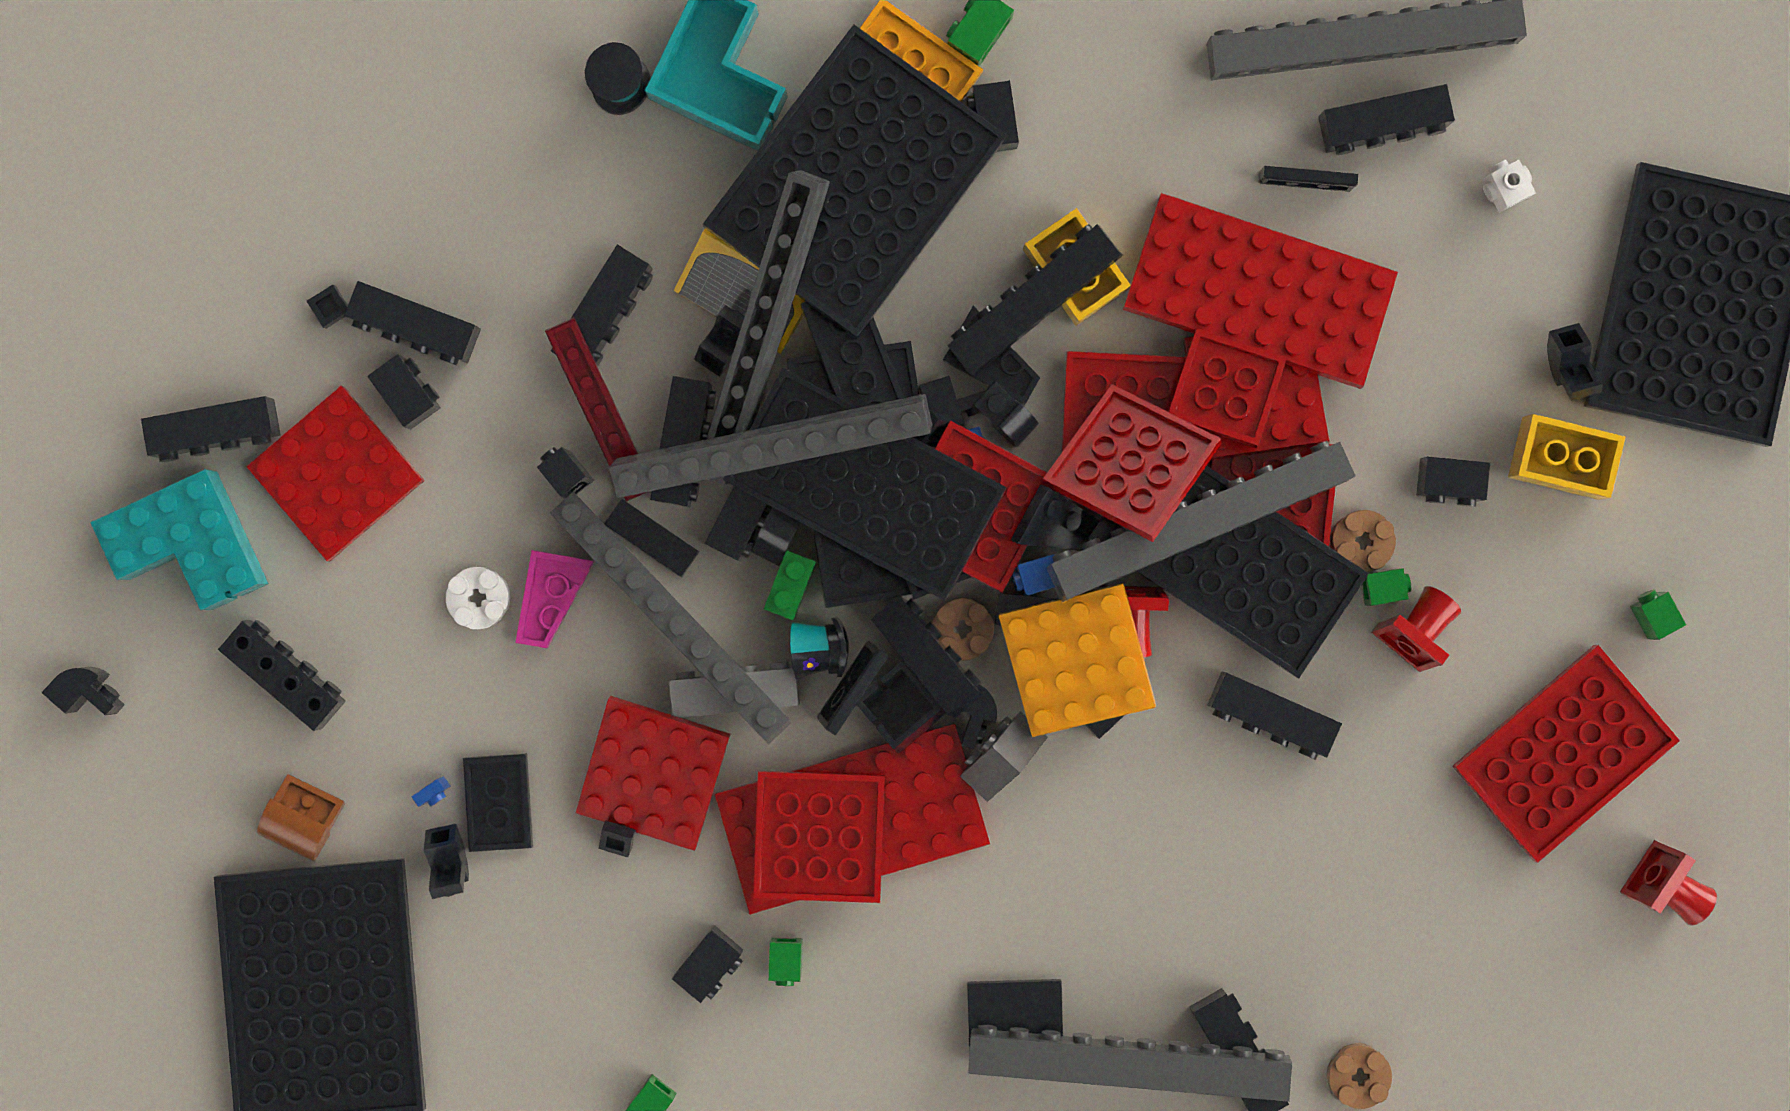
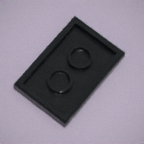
M870 641L865 643L817 716V719L824 728L835 736L889 656Z
M527 753L463 758L469 852L532 848L533 836Z
M1061 979L967 982L969 1047L972 1028L978 1029L979 1025H992L997 1027L998 1031H1010V1028L1015 1027L1025 1028L1029 1030V1033L1041 1034V1031L1053 1030L1060 1032V1036H1063Z

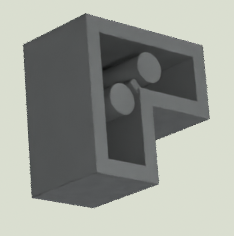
M1021 711L1012 720L1008 716L1004 718L995 728L998 735L992 734L980 747L983 751L974 750L964 762L968 767L960 777L987 802L1022 772L1048 738L1046 734L1032 737L1027 717Z

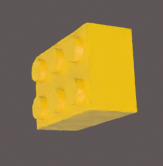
M1076 208L1026 242L1023 251L1034 267L1040 264L1043 268L1052 261L1050 255L1063 244L1068 248L1076 242L1075 234L1088 225V223ZM1114 263L1061 306L1075 326H1077L1125 293L1131 285L1116 263Z
M1536 414L1524 416L1521 420L1508 478L1597 500L1611 498L1626 437Z

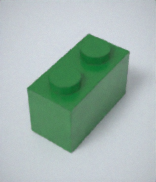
M969 0L963 10L966 12V15L961 22L955 20L946 34V37L949 38L948 45L979 67L1013 19L1014 9L1000 0Z
M786 550L764 609L790 620H795L817 562Z

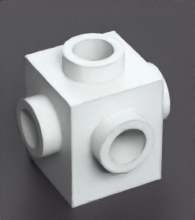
M1504 160L1490 167L1491 174L1482 179L1485 184L1483 185L1484 193L1490 202H1494L1499 213L1536 194L1531 184V173L1526 166H1522L1520 160L1511 164Z

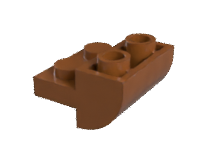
M287 774L274 798H270L260 818L257 833L315 862L329 838V831L343 809L345 802Z

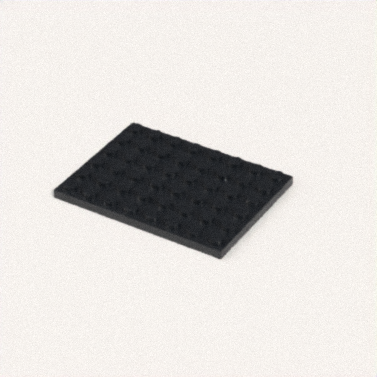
M853 24L704 221L703 227L760 268L788 173L802 170L830 181L795 294L857 339L997 152L1007 135Z
M1640 162L1636 165L1593 362V368L1603 384L1602 392L1586 396L1584 407L1763 447H1771L1790 364V195Z
M405 858L214 876L234 1111H424L426 1109Z

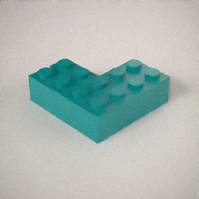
M688 0L645 89L649 100L756 151L760 149L773 129L772 121H777L788 98L785 87L735 64L759 15L757 5L748 0Z
M204 469L90 522L116 580H131L177 559L200 610H214L238 599L237 596H244L269 584L217 471Z

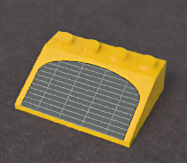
M704 228L675 286L674 292L716 317L725 305L732 310L741 312L745 316L759 267ZM796 294L777 350L779 354L783 352L804 316L800 304L805 301Z

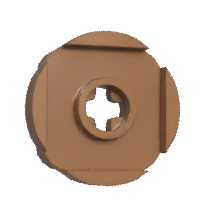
M1358 510L1347 514L1336 523L1331 535L1332 549L1366 572L1384 567L1391 559L1396 546V537L1392 523L1387 521L1381 514L1371 510ZM1365 532L1368 534V539L1371 540V545L1361 550L1359 549L1360 544L1355 542L1357 536H1362Z
M958 598L947 602L939 608L932 621L943 635L939 640L945 647L951 645L961 656V661L977 658L988 649L993 639L994 624L991 615L983 605L972 599ZM965 620L966 625L972 627V631L968 632L964 639L960 638L959 633H954L953 630L954 627L959 626V621Z
M1355 1043L1344 1046L1339 1050L1334 1059H1331L1327 1068V1081L1330 1089L1341 1103L1355 1109H1366L1387 1099L1388 1091L1392 1084V1071L1389 1063L1379 1051L1369 1045ZM1358 1068H1362V1071L1367 1074V1079H1364L1361 1084H1358L1356 1080H1352V1075L1357 1074Z

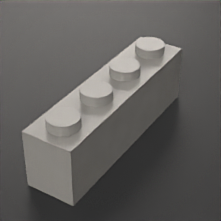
M788 662L770 663L769 670L759 671L757 665L740 666L778 708L798 706L800 704L798 682L795 678L793 667H789ZM695 671L676 673L677 679L669 680L672 715L681 718L737 712L704 676L695 677Z

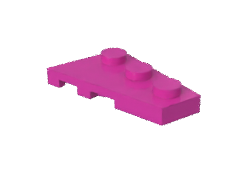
M531 551L515 643L542 648L550 646L595 561Z

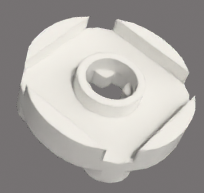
M470 567L462 570L449 581L446 591V605L450 615L459 625L470 629H485L496 625L508 610L510 590L506 581L491 569L486 567ZM479 589L481 594H486V600L481 602L482 606L477 607L475 602L470 601V596L474 595V590Z

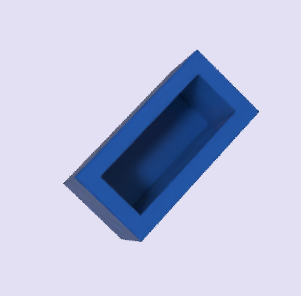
M1047 555L1017 564L1015 572L1011 576L1015 591H1021L1023 596H1028L1054 588L1055 586L1047 567L1054 563L1052 557L1055 555Z

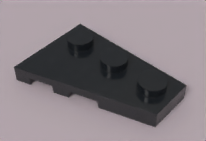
M974 305L962 326L966 325L970 328L978 321L975 316L979 311ZM1011 346L976 375L969 374L950 348L943 359L945 363L987 386L996 382L1023 406L1027 403L1040 379L1037 373Z
M1040 484L1010 541L1022 545L1083 550L1081 545L1090 541L1087 538L1099 520L1052 489Z

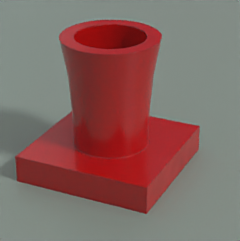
M1103 585V586H1100L1099 588H1103V587H1107V586H1111V585ZM1124 586L1143 658L1152 656L1150 610L1168 611L1169 598L1160 587Z
M1425 586L1407 619L1398 615L1379 622L1371 633L1421 672L1443 665L1450 656L1434 641L1461 614V608L1446 593L1437 588Z
M1655 840L1620 891L1629 899L1660 914L1667 905L1690 926L1704 921L1713 911L1717 901V893L1713 888L1687 876L1696 862L1695 859L1686 853Z

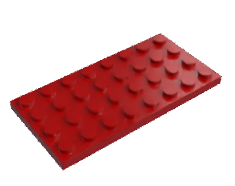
M1161 193L1123 310L1191 333H1195L1197 328L1286 357V365L1305 369L1310 373L1362 389L1367 378L1398 272Z
M955 723L925 731L900 753H897L889 743H884L789 771L885 775L881 876L990 844L975 790L960 777L968 766L964 763L966 759ZM758 781L715 793L750 915L798 901L753 899Z

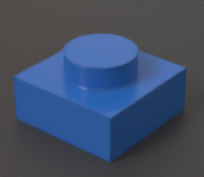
M443 776L411 797L418 807L426 803L432 807L446 797L444 791L451 787V785Z

